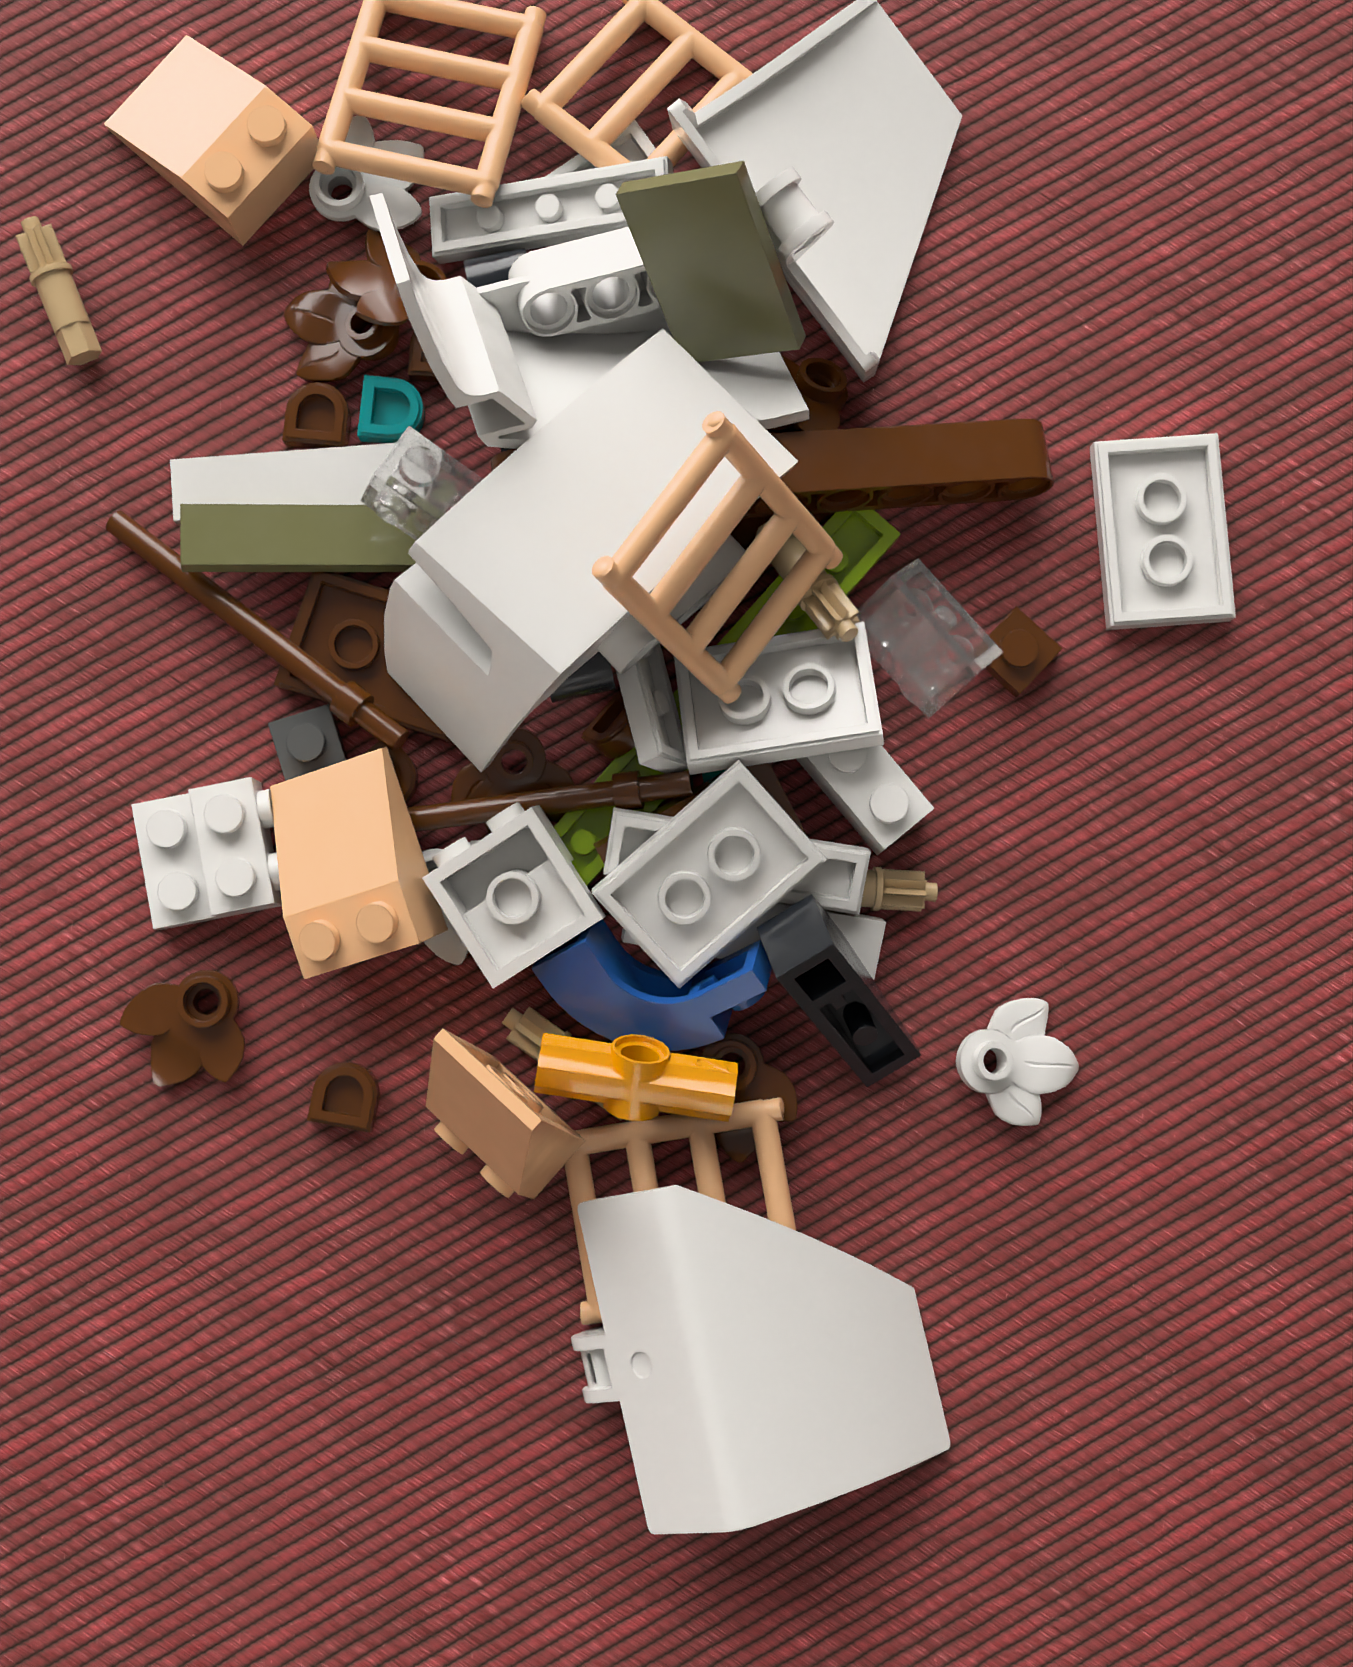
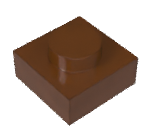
M1016 606L970 656L1012 695L1017 697L1063 648Z

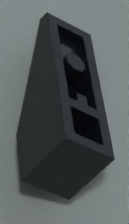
M810 894L756 927L776 979L866 1087L873 1085L922 1056L918 1046L841 930L813 894Z

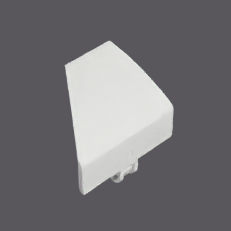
M856 0L781 55L696 112L691 109L688 103L680 98L670 105L667 111L672 129L701 168L738 161L745 162L787 282L860 379L865 382L876 373L962 119V114L877 0Z
M678 1185L592 1199L578 1205V1215L603 1326L573 1335L571 1337L573 1350L580 1351L588 1383L582 1389L585 1402L603 1403L620 1401L650 1533L654 1535L721 1533L743 1530L854 1491L917 1465L950 1448V1437L914 1287L810 1236Z

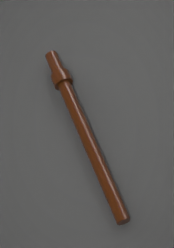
M117 511L109 518L106 523V530L331 703L329 710L347 725L353 727L358 724L393 752L397 751L405 743L409 736V731L373 704L374 696L354 681L345 683L204 573L182 572L180 555L123 511Z
M637 770L612 774L611 781L407 807L415 832L486 823L492 817L517 802L521 804L524 811L533 806L540 805L545 815L611 806L628 810L644 809L645 802L694 796V784L689 770L641 776L640 771Z

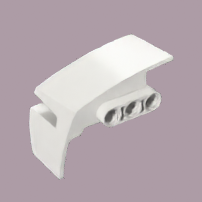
M383 193L369 196L396 285L407 316L429 366L452 404L456 408L468 405L477 435L488 447L518 449L572 401L662 328L672 337L629 227L531 251L520 256L512 264L508 280L476 288L461 276L435 281L422 275L403 243L390 215ZM779 352L698 362L765 429L809 420V409Z
M663 328L545 424L417 539L408 552L416 563L397 577L390 587L384 614V652L387 672L480 772L492 763L524 719L597 652H600L620 674H623L660 643L603 588V585L592 575V567L601 557L609 556L612 558L704 438L706 433L702 428V424L709 414L716 411L722 412L738 428L780 479L798 463V460ZM725 457L633 576L649 594L740 477V473ZM731 534L671 611L670 615L680 624L686 621L709 600L746 551Z

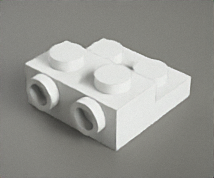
M248 777L188 789L189 793L131 804L153 929L163 930L282 906L277 852L274 853L270 828L274 827L270 789L263 790L261 782Z
M517 802L486 822L492 833L472 846L465 837L452 843L432 857L438 868L422 878L493 989L606 917L571 861L574 858L540 805L533 806L524 811L521 804Z

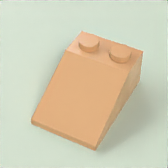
M187 35L104 123L112 134L242 246L314 169L312 163L318 144V138L313 126L266 85Z
M387 747L270 786L283 918L304 979L419 944L448 930L440 905L422 879L429 874Z
M442 1029L433 1039L426 1108L440 1120L434 1130L460 1154L463 1155L470 1148L485 1162L486 1165L480 1171V1174L502 1195L509 1198L516 1192L518 1195L534 1199L585 1140L495 1056L445 1029Z

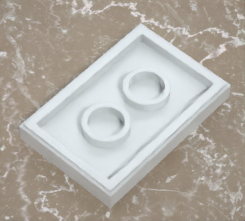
M1218 433L1093 442L1090 446V459L1106 630L1229 622L1236 618Z
M859 622L855 624L858 628V634L848 642H843L841 638L837 640L835 636L827 640L819 629L773 636L738 682L741 686L739 698L729 704L724 703L717 695L707 689L674 657L686 761L690 775L726 770L738 760L744 766L884 745L865 623ZM736 642L709 646L705 649L721 663Z
M738 760L594 886L592 894L680 989L827 859L743 763Z

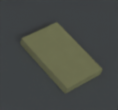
M744 161L622 183L615 195L671 335L683 349L697 362L800 349L806 335Z

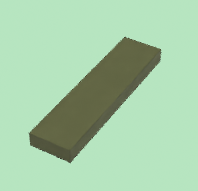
M180 504L182 572H405L416 563L408 554L410 548L417 539L438 521L437 505Z

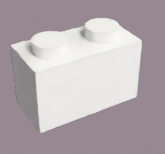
M882 745L797 758V761L876 855H879L934 809Z

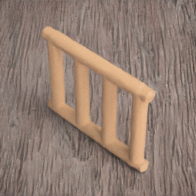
M363 0L318 140L316 154L312 163L313 168L322 174L331 175L334 173L335 168L339 167L471 195L470 199L475 205L482 208L491 207L500 185L521 112V102L526 95L543 36V28L547 17L546 12L539 7L529 6L526 8L525 13L522 14L458 0ZM388 12L514 38L515 43L509 63L506 65L380 39L378 36L385 13ZM373 63L501 91L494 115L490 117L362 90L369 64ZM353 115L483 141L485 145L478 169L347 143L345 140Z
M622 0L625 6L541 93L536 89L529 91L522 99L521 107L596 168L630 162L610 145L691 59L695 60L719 79L715 86L692 109L694 112L715 100L753 73L659 0ZM646 22L672 43L589 130L562 108L642 23ZM673 130L647 159L667 156L674 167L689 150Z
M716 411L709 414L703 421L702 428L706 435L614 556L612 558L609 556L601 557L594 563L592 575L610 595L707 689L717 695L724 703L729 704L736 701L741 694V686L738 682L822 571L837 567L842 561L843 554L835 545L833 539L738 428L722 412ZM725 457L740 473V477L649 594L633 576ZM760 496L774 514L687 629H685L670 615L671 611ZM793 534L805 547L806 551L728 654L719 663L705 648Z
M781 1097L735 1103L729 1122L669 1114L646 1121H628L575 1130L585 1142L564 1165L587 1301H583L580 1304V1319L583 1325L602 1323L578 1215V1205L580 1203L596 1199L589 1154L626 1148L633 1192L659 1188L651 1144L689 1138L698 1193L726 1203L714 1133L752 1127L768 1219L796 1231L777 1121L784 1120V1102Z

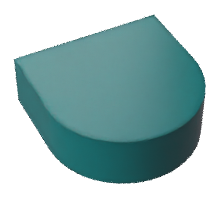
M364 375L357 432L359 440L361 442L385 444L408 442L420 432L425 421V407L416 388L403 379Z

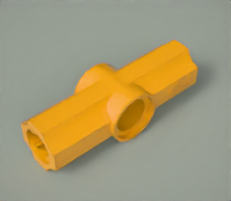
M543 1033L534 1092L603 1103V1107L610 1114L629 1121L651 1120L658 1116L659 1112L729 1122L735 1099L738 1063L671 1053L663 1042L644 1035H623L614 1039L613 1043Z

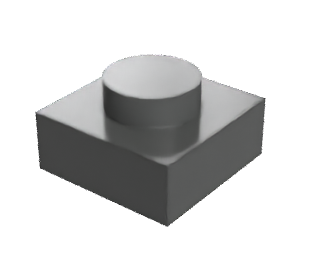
M329 704L268 723L285 781L348 760L335 715L329 710Z

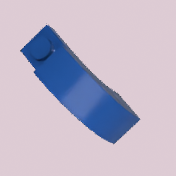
M601 919L534 962L532 970L552 998L570 1016L593 1032L612 1041L623 1035H644L663 1042L669 1048V1051L697 1048L724 1039L732 1010H744L759 1001L765 994L772 966L760 939L702 968L679 989L663 971L646 966L633 958L620 945L604 920Z

